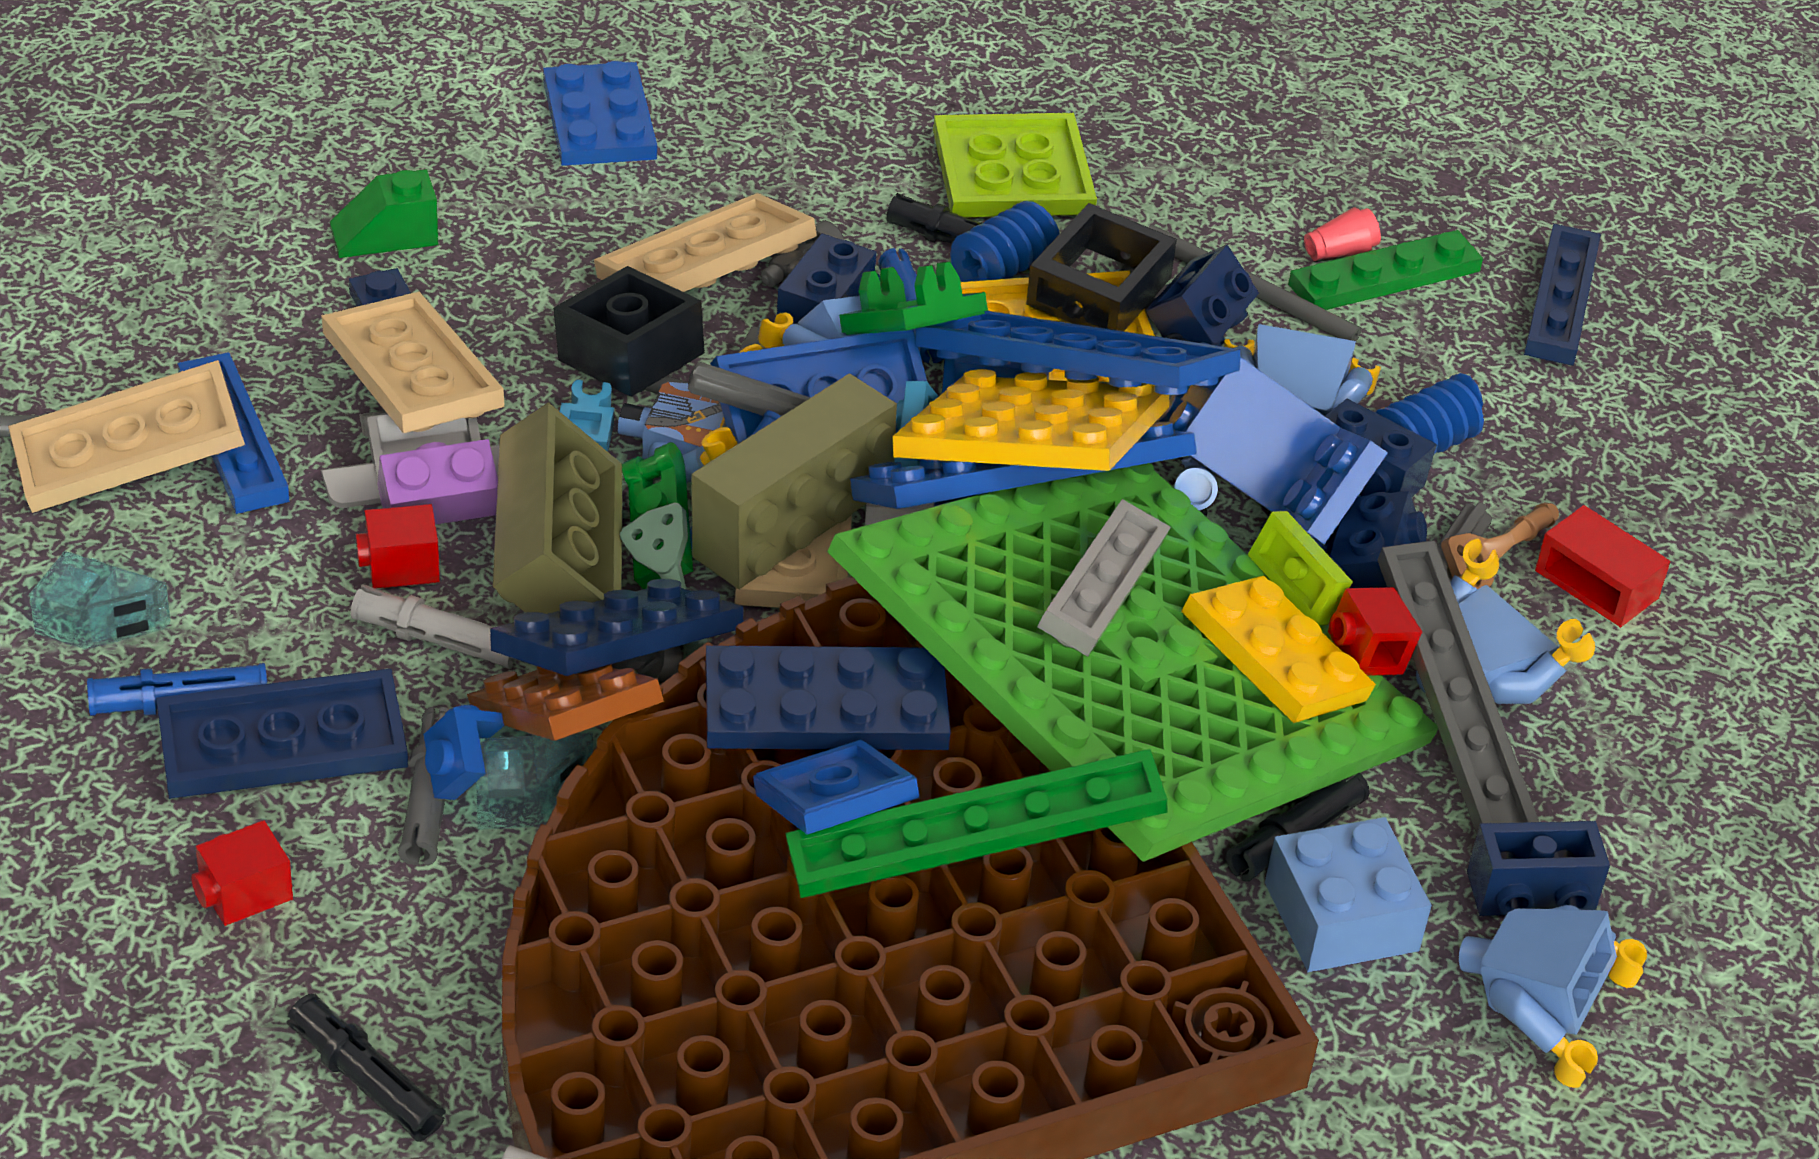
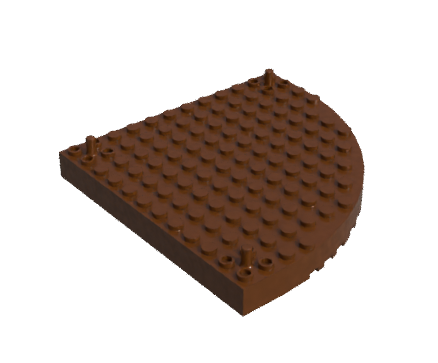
M852 576L826 584L825 593L804 601L799 595L780 603L778 613L758 622L752 617L736 626L734 636L716 645L925 648ZM710 642L705 643L679 662L678 672L660 685L664 702L614 719L597 738V748L583 766L577 764L566 778L557 794V805L546 825L541 824L535 834L527 856L526 871L520 887H516L513 896L511 922L507 930L502 958L503 1080L514 1146L547 1159H1086L1306 1089L1319 1042L1318 1037L1192 841L1143 862L1108 827L800 898L785 834L800 829L756 796L753 776L757 775L758 772L830 749L707 748L705 660L706 645L714 646ZM946 668L945 678L950 723L949 750H877L917 778L919 798L887 809L1051 771Z

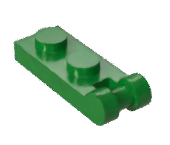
M669 442L657 447L654 450L653 456L646 459L637 456L625 461L622 464V473L629 489L630 522H633L649 510L671 503H679L686 510L688 539L681 560V569L684 576L693 572L686 470L681 451L676 444ZM661 476V481L653 484V479ZM673 517L667 520L666 525L673 521ZM642 532L637 535L636 540L642 537ZM664 542L658 544L657 550L663 547ZM633 557L634 581L643 589H647L649 581L661 579L657 573L643 566Z

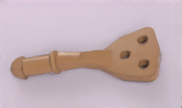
M1544 502L1538 504L1526 516L1518 517L1514 525L1505 533L1490 539L1471 533L1444 539L1441 543V548L1452 576L1461 577L1467 568L1463 558V549L1471 540L1480 539L1482 544L1481 553L1474 560L1475 563L1485 562L1494 549L1500 559L1513 545L1521 541H1531L1536 538L1538 532L1553 526L1559 517L1558 508L1551 503ZM1495 575L1487 580H1478L1474 587L1477 589L1484 585L1490 587L1494 582Z

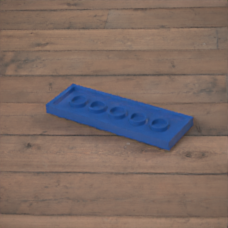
M984 311L985 314L915 329V346L936 349V356L939 358L961 359L968 357V355L978 356L979 364L988 366L1008 365L1010 362L1021 363L1022 371L1030 373H1046L1053 371V369L1065 370V378L1073 380H1091L1097 378V376L1109 377V385L1115 387H1138L1142 383L1154 385V392L1164 395L1185 394L1190 385H1215L1218 383V377L1240 371L1241 349Z
M1155 422L1111 470L1196 455L1195 433L1173 430L1172 422ZM919 459L920 466L902 467L901 462L874 464L868 466L869 475L850 478L853 500L901 509L1103 472V470Z

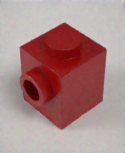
M432 504L365 510L366 533L355 534L358 566H369L372 588L440 582L438 537Z
M1394 587L1346 588L1336 612L1330 619L1328 633L1333 643L1342 652L1353 657L1367 676L1404 674L1421 637L1422 630Z
M265 820L228 834L219 835L210 841L196 846L198 872L191 874L194 892L204 909L213 906L224 926L293 900L290 860Z

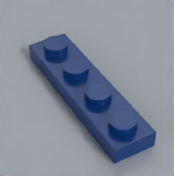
M227 352L177 363L178 373L217 360L220 363L245 445L212 455V458L235 513L239 514L290 502L286 479L230 353Z

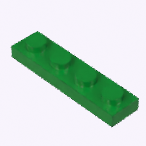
M1459 230L1291 270L1288 285L1297 296L1325 310L1480 272L1483 257Z

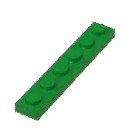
M1151 749L875 812L808 835L801 830L785 834L800 898L1168 813V804Z

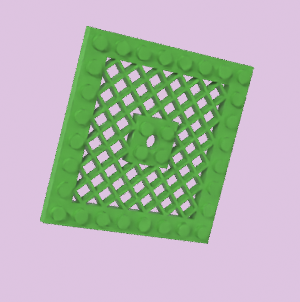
M1151 463L971 496L837 533L834 535L827 551L1050 771L1151 749L1167 796L1168 813L1108 827L1143 862L1424 747L1432 741L1438 731L1437 725L1423 713L1420 705L1414 700L1405 697L1383 675H1368L1376 685L1365 702L1293 723L1181 612L1190 594L1263 575L1268 580L1270 579L1247 553L1228 537L1227 532L1220 525L1211 522L1191 504L1189 497L1182 491L1173 488L1154 470ZM1123 499L1171 528L1154 557L1087 657L1074 648L1062 645L1053 636L1037 626L1054 597ZM1319 625L1322 632L1332 641L1328 633L1329 626Z

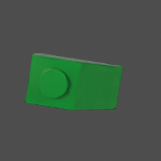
M427 169L416 171L402 170L392 174L377 175L330 221V229L339 258L438 245L437 198Z

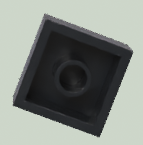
M629 266L553 308L558 361L602 383H610L612 388L630 397L644 391L647 387L672 372L681 369L684 365L705 353L701 300Z

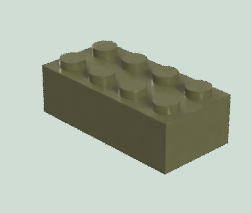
M849 373L691 474L692 557L737 589H740L758 576L767 574L776 564L797 550L807 547L815 538L836 524L846 521L851 514L867 504L853 500L850 478L869 475L868 466L894 462L895 460L893 457V435L896 433L897 403Z
M548 402L500 435L493 588L497 590L498 594L505 601L514 603L525 613L539 612L545 614L559 611V605L564 602L587 601L592 603L604 600V593L608 591L621 590L622 463Z

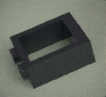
M1088 203L1030 265L1026 305L1071 324L1124 332L1171 279L1177 239ZM1086 249H1089L1135 269L1117 287L1070 266ZM1076 301L1081 303L1083 308L1079 307Z

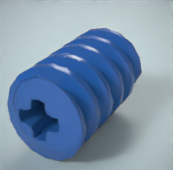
M1022 201L1012 208L999 213L998 216L992 217L984 223L971 228L970 231L958 235L951 246V264L959 275L961 282L1010 279L1016 276L1017 272L1029 269L1030 265L1054 241L1060 232L1053 217L1044 207L1035 202Z
M1463 373L1452 375L1449 379L1439 381L1434 386L1424 388L1419 393L1406 396L1403 400L1393 402L1388 407L1378 409L1375 412L1436 443L1435 453L1444 452L1451 445H1459L1466 438L1478 436L1483 430L1484 424L1482 394L1471 376Z

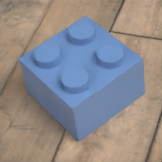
M1386 817L1274 837L1265 884L1307 972L1418 952L1420 950L1432 905Z

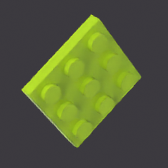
M1074 113L934 115L933 133L950 212L962 217H995L1022 201H1031L1044 207L1050 215H1078L1088 203L1096 206L1097 196Z

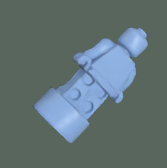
M1190 456L1181 460L1185 468L1178 474L1174 488L1185 493L1189 497L1191 504L1198 510H1202L1214 502L1218 491L1217 480L1210 469L1200 465Z

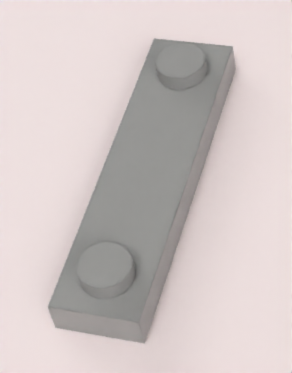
M1122 499L1046 609L1037 627L1053 636L1062 645L1074 648L1088 657L1163 543L1171 527Z

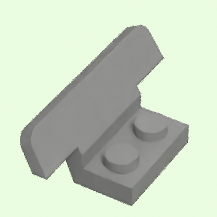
M386 411L360 414L362 435L369 438L372 462L321 469L329 502L339 508L381 503L377 485L380 455L416 450L421 445L431 442H442L446 445L481 440L477 417L460 418L434 425V427L426 431H411L403 434ZM499 444L490 446L497 476L499 464Z

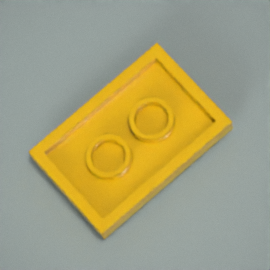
M1264 575L1190 594L1181 610L1293 723L1365 702L1376 685L1360 669L1359 664L1353 657L1342 652L1322 632L1317 622L1305 616L1284 596L1283 590Z

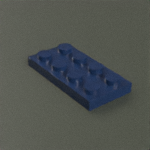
M657 579L649 581L647 589L639 591H608L604 593V600L592 603L587 601L564 602L559 605V611L548 614L539 612L517 614L514 616L513 623L490 628L491 651L569 676L735 631L736 626L743 622V606L721 600L720 594L715 591H690L681 588L680 581Z
M706 645L707 748L833 749L863 740L876 750H949L950 723L945 667L926 648Z
M391 668L156 698L169 799L408 767V750Z

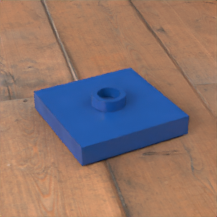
M863 740L758 772L757 775L753 776L756 796L806 835L919 798L917 778Z

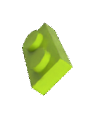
M1288 511L1271 512L1247 554L1264 574L1283 590L1284 596L1305 616L1317 622L1318 625H1328L1345 589L1350 588L1353 583Z

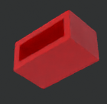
M1583 505L1545 533L1535 571L1621 628L1659 599L1671 561Z

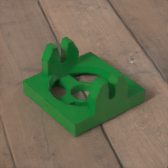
M950 261L937 263L936 274L932 265L918 267L914 285L916 299L906 300L903 281L894 267L881 268L880 280L876 270L866 271L862 273L859 286L862 310L840 314L841 330L846 335L907 331L985 314L984 311H988L985 292L962 294L960 277Z

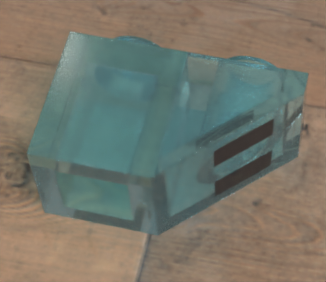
M67 551L61 554L29 593L35 634L85 650L164 630L171 622L166 582Z
M575 733L556 741L537 735L479 738L486 774L475 782L478 830L538 827L551 816L557 805V794L566 778L577 764L583 766L593 753V733Z

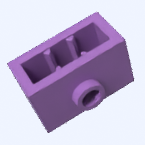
M489 439L446 445L442 442H431L421 445L416 450L380 455L377 485L382 508L432 504L435 525L496 515L498 476Z

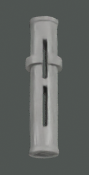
M364 584L361 585V589L358 588L351 605L352 619L369 624L372 623L394 631L397 638L411 641L412 638L425 640L466 655L491 661V663L511 669L513 662L515 663L517 660L491 651L490 628H493L492 626L425 605L423 598L410 595L406 599Z

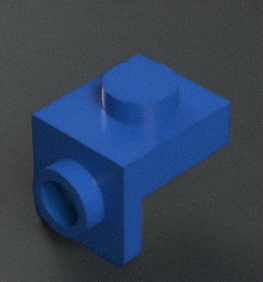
M474 705L456 706L449 709L439 721L423 734L426 747L425 765L431 776L434 798L456 800L486 774L481 746L504 727L502 713L482 711Z

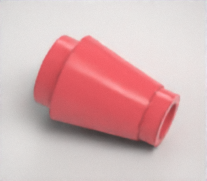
M1356 207L1349 209L1304 236L1306 251L1313 261L1369 252L1372 250V247L1379 245L1381 241L1379 224L1373 212L1368 208L1359 210Z

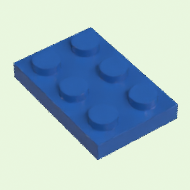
M611 61L606 64L592 65L563 64L559 67L543 68V83L561 166L657 159V141L637 62Z

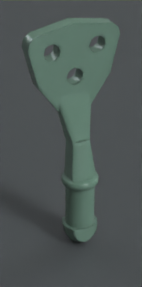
M671 503L649 510L622 529L620 539L637 562L657 573L661 579L680 581L681 588L686 589L681 569V560L688 539L686 510L679 503ZM673 517V521L666 525L667 520ZM642 532V537L636 540L637 535ZM664 542L663 547L657 550L658 544ZM707 638L685 644L687 657L707 643Z

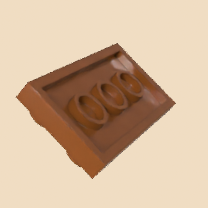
M612 664L569 676L538 666L537 670L520 676L517 675L516 671L503 672L483 680L485 688L467 694L470 705L477 706L482 711L502 713L504 726L553 741L664 702L657 678L636 674L633 668H612Z

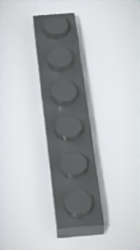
M1435 540L1382 547L1377 560L1387 588L1394 587L1422 630L1412 657L1476 835L1480 823L1539 822Z

